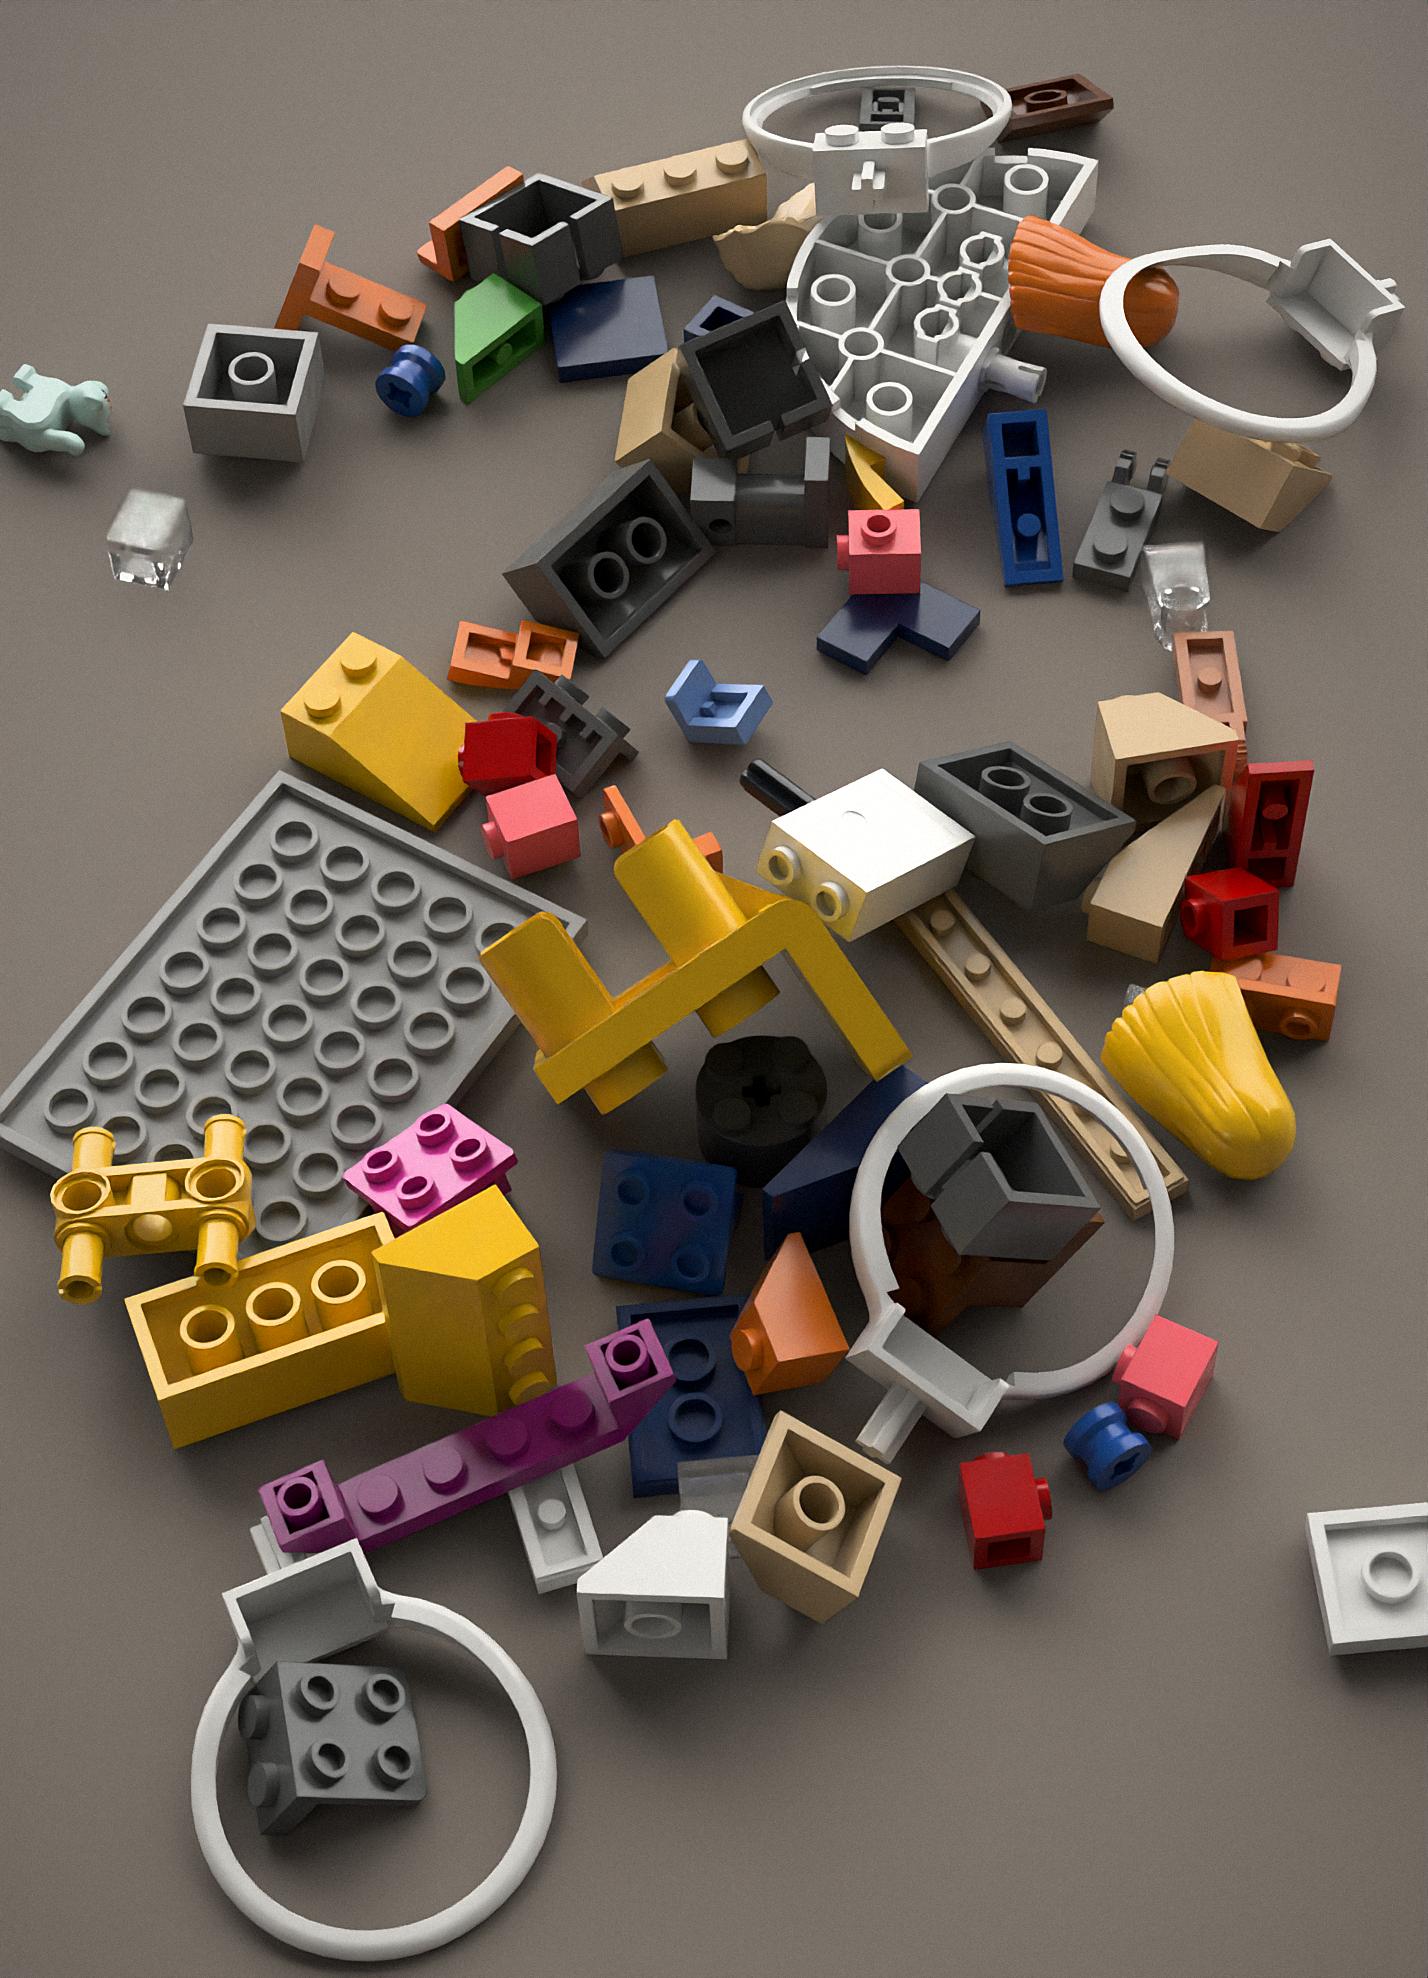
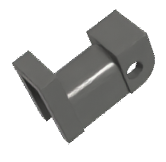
M806 437L805 475L737 473V458L693 457L690 497L691 520L696 522L711 545L805 546V548H828L830 437ZM715 519H725L730 524L719 526L713 524L712 521Z

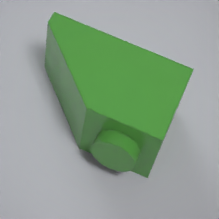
M495 273L491 274L476 287L467 290L455 302L456 373L460 400L467 405L545 344L542 304Z

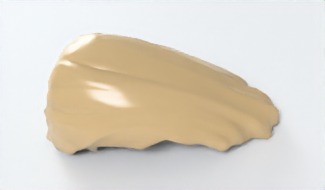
M814 183L808 184L802 191L795 193L788 201L779 205L775 216L769 221L758 226L738 225L733 229H729L727 233H722L718 236L713 235L712 238L719 250V257L725 269L732 273L734 280L742 284L747 290L757 292L762 290L773 291L787 287L788 277L797 253L806 237L823 217L816 216Z

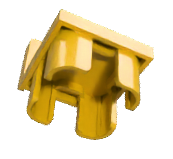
M679 819L672 820L619 856L614 863V875L671 958V960L614 999L612 998L559 919L553 913L547 911L536 913L487 947L477 957L540 1050L536 1052L533 1070L557 1105L584 1088L599 1112L604 1115L641 1092L668 1071L669 1068L664 1063L666 1059L653 1042V1039L695 1011L712 1037L716 1038L753 1015L780 994V990L762 966L763 963L779 952L783 955L857 1065L876 1082L914 1057L816 912L804 902L783 894L772 893L714 871Z

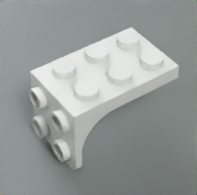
M1428 1502L1307 1513L1304 1527L1330 1656L1428 1647Z

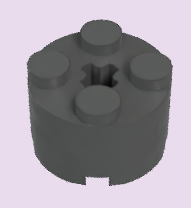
M765 1035L744 1037L729 1043L716 1044L705 1055V1063L700 1069L695 1087L698 1142L702 1155L710 1164L735 1168L738 1173V1184L752 1188H764L827 1126V1082L823 1069L814 1056L810 1054L808 1045L802 1039L795 1036H784L781 1038Z

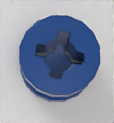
M404 345L393 356L392 367L384 369L377 377L375 382L376 392L380 399L396 413L407 417H416L422 414L427 407L429 395L438 392L446 379L445 370L441 362L426 349L416 345Z
M1116 1402L1102 1404L1086 1413L1070 1428L1063 1441V1446L1074 1459H1083L1089 1466L1088 1478L1099 1490L1110 1489L1127 1480L1142 1467L1152 1452V1446L1141 1433H1132L1126 1426L1127 1415Z

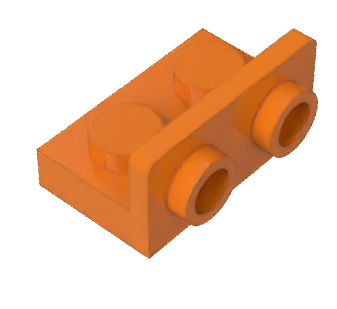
M507 166L429 221L432 240L418 249L419 262L452 282H455L469 272L458 219L524 182L523 174Z
M1267 952L1221 961L1214 955L1212 956L1210 972H1223L1236 977L1255 1029L1282 1033L1298 1040L1311 1038L1329 1041L1342 965Z

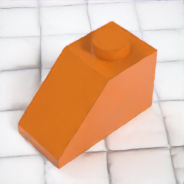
M800 1232L788 1234L766 1264L730 1334L734 1361L737 1367L744 1371L753 1395L824 1383L850 1350Z

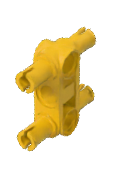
M220 1114L208 1119L204 1125V1158L112 1166L113 1153L116 1147L112 1133L100 1127H87L76 1132L73 1137L74 1149L71 1172L61 1177L53 1185L50 1193L51 1203L56 1216L54 1242L62 1253L61 1273L57 1285L60 1297L67 1302L82 1305L93 1303L99 1299L102 1294L103 1258L197 1249V1261L194 1268V1277L198 1286L213 1292H221L234 1287L238 1281V1244L253 1232L256 1225V1217L251 1200L252 1173L243 1161L244 1140L247 1130L245 1129L244 1121L230 1114Z

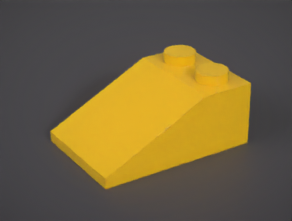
M355 632L349 635L280 710L289 757L434 833L473 790V788L462 781L463 777L458 767V751L460 746L464 744L465 723L478 721L402 656Z

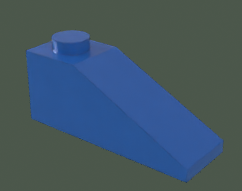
M1047 409L989 413L982 433L988 492L1004 587L1063 582Z

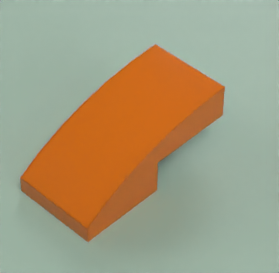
M460 620L447 680L489 688L520 689L535 669L553 683L561 674L571 680L579 633L521 620L519 632L516 634Z

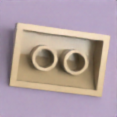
M749 139L622 168L581 181L583 188L613 198L624 258L726 233L729 229H733L738 225L754 226L768 221L767 173Z

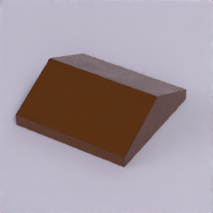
M1080 73L1007 88L1005 90L1012 100V112L1007 125L996 139L998 143L1100 122L1114 109L1113 98ZM980 101V105L988 120L993 117V112L990 107Z

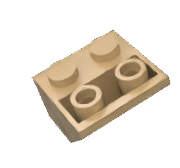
M1194 419L1166 471L1167 475L1256 527L1275 532H1281L1328 486L1333 477L1332 474L1317 466L1321 456L1298 443H1276L1251 439L1213 427L1198 419Z

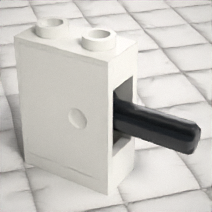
M762 759L753 760L747 769L742 772L739 779L740 785L744 787L747 793L780 817L771 822L755 872L788 897L809 905L816 912L828 931L832 929L848 942L957 886L976 837L884 769L871 773L817 800Z

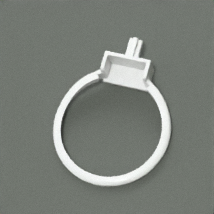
M920 66L862 67L806 76L773 87L758 95L745 107L742 115V125L752 146L768 163L790 175L814 181L816 216L928 212V178L957 169L980 156L996 140L1007 125L1012 112V100L1003 87L986 78L966 72ZM916 86L950 90L979 99L990 107L993 112V117L974 127L927 139V129L915 130L914 126L908 123L887 124L881 127V131L859 132L858 128L852 125L832 126L827 128L825 133H816L814 143L783 138L762 129L764 121L770 114L792 102L823 93L863 87Z
M1331 239L1303 245L1296 251L1292 261L1279 258L1261 250L1236 245H1205L1179 248L1134 258L1121 265L1107 279L1100 296L1099 317L1104 334L1122 363L1147 388L1172 406L1206 424L1243 437L1276 443H1308L1338 435L1357 420L1375 384L1377 359L1405 307L1393 293L1397 286L1394 280L1388 278L1376 281ZM1169 265L1214 270L1251 282L1272 293L1266 302L1283 317L1287 326L1306 338L1320 352L1321 357L1327 363L1335 366L1340 371L1351 368V388L1344 399L1331 410L1305 418L1266 417L1241 411L1214 401L1177 380L1157 364L1142 348L1131 332L1123 310L1125 288L1130 279L1140 270Z
M1014 1063L981 1064L943 1075L924 1085L906 1098L877 1130L859 1166L852 1190L849 1212V1237L852 1260L858 1282L867 1303L869 1322L845 1359L885 1387L888 1392L855 1442L863 1447L862 1450L872 1458L877 1457L885 1464H890L921 1415L953 1438L974 1434L982 1430L1000 1400L1028 1401L1047 1399L1071 1393L1094 1383L1111 1372L1116 1367L1123 1350L1128 1344L1134 1347L1139 1345L1155 1314L1157 1315L1160 1311L1170 1281L1174 1256L1172 1209L1164 1179L1147 1144L1126 1117L1103 1096L1083 1083L1046 1068ZM998 1085L1022 1087L1057 1096L1074 1104L1099 1122L1116 1139L1127 1154L1138 1174L1143 1189H1148L1155 1222V1251L1150 1279L1135 1313L1118 1335L1097 1353L1075 1365L1050 1372H1013L1009 1375L1006 1382L1001 1378L995 1380L988 1378L903 1315L906 1309L899 1303L892 1301L887 1292L899 1289L885 1249L880 1212L881 1193L886 1172L897 1150V1146L909 1131L946 1093L960 1095L974 1089Z
M267 1515L261 1518L262 1524L249 1530L267 1575L222 1593L232 1628L238 1640V1649L231 1664L216 1684L205 1705L197 1729L192 1754L191 1804L195 1830L202 1853L213 1876L225 1894L243 1914L272 1936L300 1950L323 1957L347 1961L372 1962L404 1958L443 1946L469 1932L504 1904L521 1884L543 1846L552 1820L557 1785L555 1746L543 1706L520 1668L491 1637L472 1622L444 1606L419 1598L397 1595L379 1588L357 1538L309 1558L306 1557L305 1553L282 1552ZM387 1621H393L397 1627L415 1629L438 1636L467 1651L486 1666L509 1694L522 1721L529 1748L530 1787L526 1809L519 1830L499 1865L483 1883L452 1907L433 1917L392 1929L369 1931L330 1927L301 1917L272 1900L258 1888L235 1858L225 1837L219 1817L216 1794L218 1758L229 1723L239 1704L252 1687L251 1678H253L256 1685L276 1661L300 1663L320 1661L389 1632Z

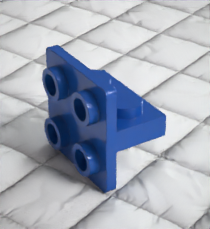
M617 1148L607 1149L602 1162L592 1262L593 1274L601 1277L715 1296L720 1295L725 1287L730 1241L742 1214L744 1194L736 1192L737 1170L728 1166Z

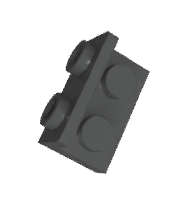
M535 669L502 712L517 713L523 717L533 716L557 735L555 774L559 782L583 799L620 752L631 761L638 755L639 751L624 740L631 729L604 707L600 709L596 716L584 708L583 704L590 696L561 674L553 683Z

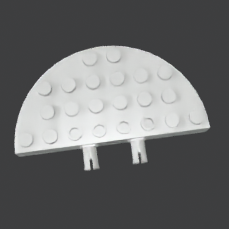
M987 148L970 163L928 178V212L823 216L806 237L795 257L788 277L786 303L807 347L802 362L812 358L833 404L828 420L810 429L817 437H830V451L845 464L846 433L868 449L885 457V482L899 496L918 503L988 388L1014 395L1030 403L1038 401V396L1041 395L1046 382L1047 369L1007 356L1022 329H1017L1014 325L1011 313L1010 285L1008 283L1010 246L1019 222L1031 215L1080 235L1095 210L1099 160L1071 153L1028 148L1027 156H995V148ZM800 365L793 367L796 375Z

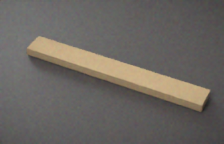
M953 888L893 919L1007 1063L1042 1067L1064 1074L1103 1096L1126 1117L1147 1144L1164 1179L1169 1200L1171 1201L1187 1192L1189 1179ZM1028 1089L1132 1221L1153 1211L1148 1189H1143L1138 1174L1127 1154L1116 1139L1099 1122L1074 1104L1057 1096Z

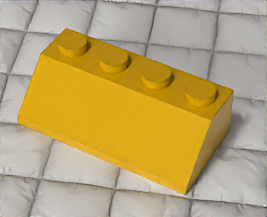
M496 1184L371 1252L399 1390L406 1401L493 1417L546 1394L551 1388L558 1385L540 1246Z
M384 1211L238 1260V1281L229 1290L221 1292L205 1290L196 1284L193 1275L124 1299L174 1449L396 1373L371 1255L372 1251L395 1239Z

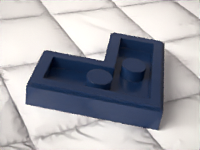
M920 581V593L853 594L817 636V651L865 675L869 673L898 637L949 661L980 624L981 610Z

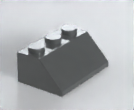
M647 459L614 470L510 565L502 575L537 622L579 633L577 646L597 659H603L716 553V550L696 522L691 520V515L652 460Z
M1012 741L919 762L914 792L976 836L964 867L970 870L974 878L989 883L1010 897L1017 907L1030 912L1044 911L1050 906L1076 900L1135 830V819Z

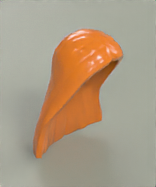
M1033 215L1025 217L1016 227L1008 256L1009 296L1014 325L1017 329L1064 337L1112 349L1104 334L1099 317L1100 296L1110 275L1121 265L1132 259L1110 253L1080 235ZM1161 266L1145 268L1137 272L1128 282L1123 296L1125 318L1136 340L1143 349L1158 344L1174 327L1179 307V290L1176 282Z

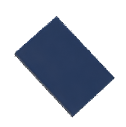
M750 1293L616 1306L618 1331L649 1318L676 1378V1382L628 1436L634 1498L747 1487L767 1434L762 1394L753 1395L744 1371L737 1367L732 1355L730 1334Z

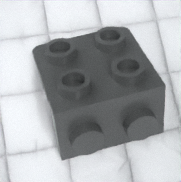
M276 1661L241 1701L238 1712V1729L241 1737L247 1741L251 1768L248 1777V1797L252 1806L256 1807L260 1835L287 1836L317 1804L413 1807L426 1796L427 1784L409 1681L402 1670L393 1667Z

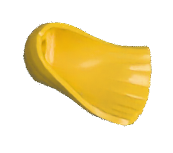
M1196 971L1192 972L1191 975L1185 974L1170 978L1167 982H1158L1147 988L1144 994L1136 997L1133 1004L1128 1005L1122 1011V1017L1117 1018L1111 1025L1112 1031L1107 1032L1105 1036L1101 1061L1111 1076L1164 1129L1211 1168L1230 1178L1246 1180L1268 1176L1272 1171H1276L1286 1161L1294 1147L1296 1137L1295 1112L1267 1059L1250 1019L1236 977L1223 972Z

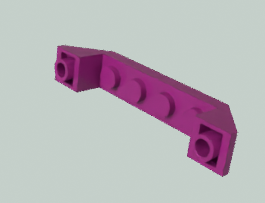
M649 1318L585 1345L584 1347L594 1373L337 1484L325 1461L320 1460L258 1487L281 1551L287 1553H321L357 1538L363 1553L367 1554L623 1442L676 1382L673 1370Z

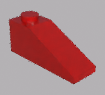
M1313 760L1247 764L1227 792L1222 834L1228 869L1242 867L1273 887L1294 886L1314 775Z

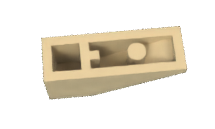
M1214 784L1111 858L1102 879L1095 877L1084 893L1081 912L1089 915L1087 941L1158 964L1180 916L1181 903L1185 900V877L1200 873L1221 827L1226 787Z

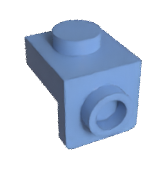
M690 660L665 696V703L688 742L746 745L773 704L764 685L716 684L703 660Z

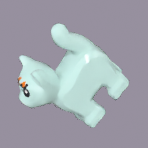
M24 364L13 377L14 386L22 388L25 392L21 397V401L14 400L13 395L4 389L0 392V440L18 442L33 452L48 450L64 451L73 456H80L85 449L84 442L77 434L65 431L72 421L76 420L79 424L102 436H109L111 433L107 420L111 414L112 405L109 399V390L101 382L85 381L77 386H70L62 380L38 375L34 367Z

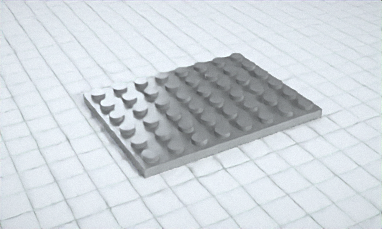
M278 770L1 1095L0 1148L59 1180L71 1172L74 1149L73 1137L76 1132L83 1128L100 1127L112 1133L114 1142H116L112 1166L204 1158L205 1123L213 1116L230 1114L244 1121L245 1129H247L244 1140L243 1161L252 1173L251 1200L256 1217V1225L253 1232L238 1244L237 1261L371 1216L375 1213L372 1205L347 1187L343 1174L362 1161L367 1153L382 1147L412 1126L423 1114L435 1110L442 1104H449L455 1109L521 1023L477 957L481 955L480 953L501 937L536 913L542 911L553 913L577 947H579L589 934L587 919ZM197 1249L188 1250L197 1255Z

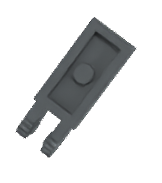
M1127 449L1122 450L1115 466L1112 482L1107 481L1074 560L1072 577L1126 591L1130 590L1162 509L1163 493L1169 478L1166 471L1172 462L1171 460L1158 457L1152 466L1147 490L1129 486V482L1134 477L1137 467V453Z

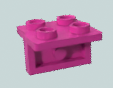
M442 1104L435 1110L420 1116L412 1126L382 1147L367 1153L362 1161L343 1174V1178L350 1190L372 1205L375 1214L384 1211L393 1236L396 1239L495 1184L505 1196L512 1191L505 1172L514 1167L518 1160L514 1150L449 1104Z

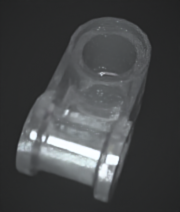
M1201 540L1141 546L1142 586L1144 596L1148 599L1154 636L1160 645L1172 651L1173 633L1207 631L1208 623L1205 609L1209 604L1210 588L1207 580L1203 543Z

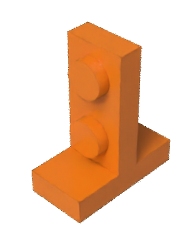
M314 224L274 329L297 331L303 314H306L394 352H397L404 345H413L427 304L326 262L325 258L335 232Z

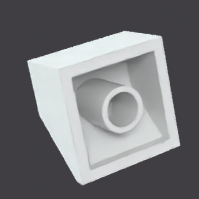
M684 1510L675 1513L673 1516L655 1515L577 1580V1600L585 1654L727 1659L731 1593L728 1518L713 1517L706 1512L698 1510Z

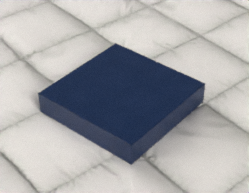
M654 275L580 284L566 292L561 300L546 305L559 383L636 374L668 352Z

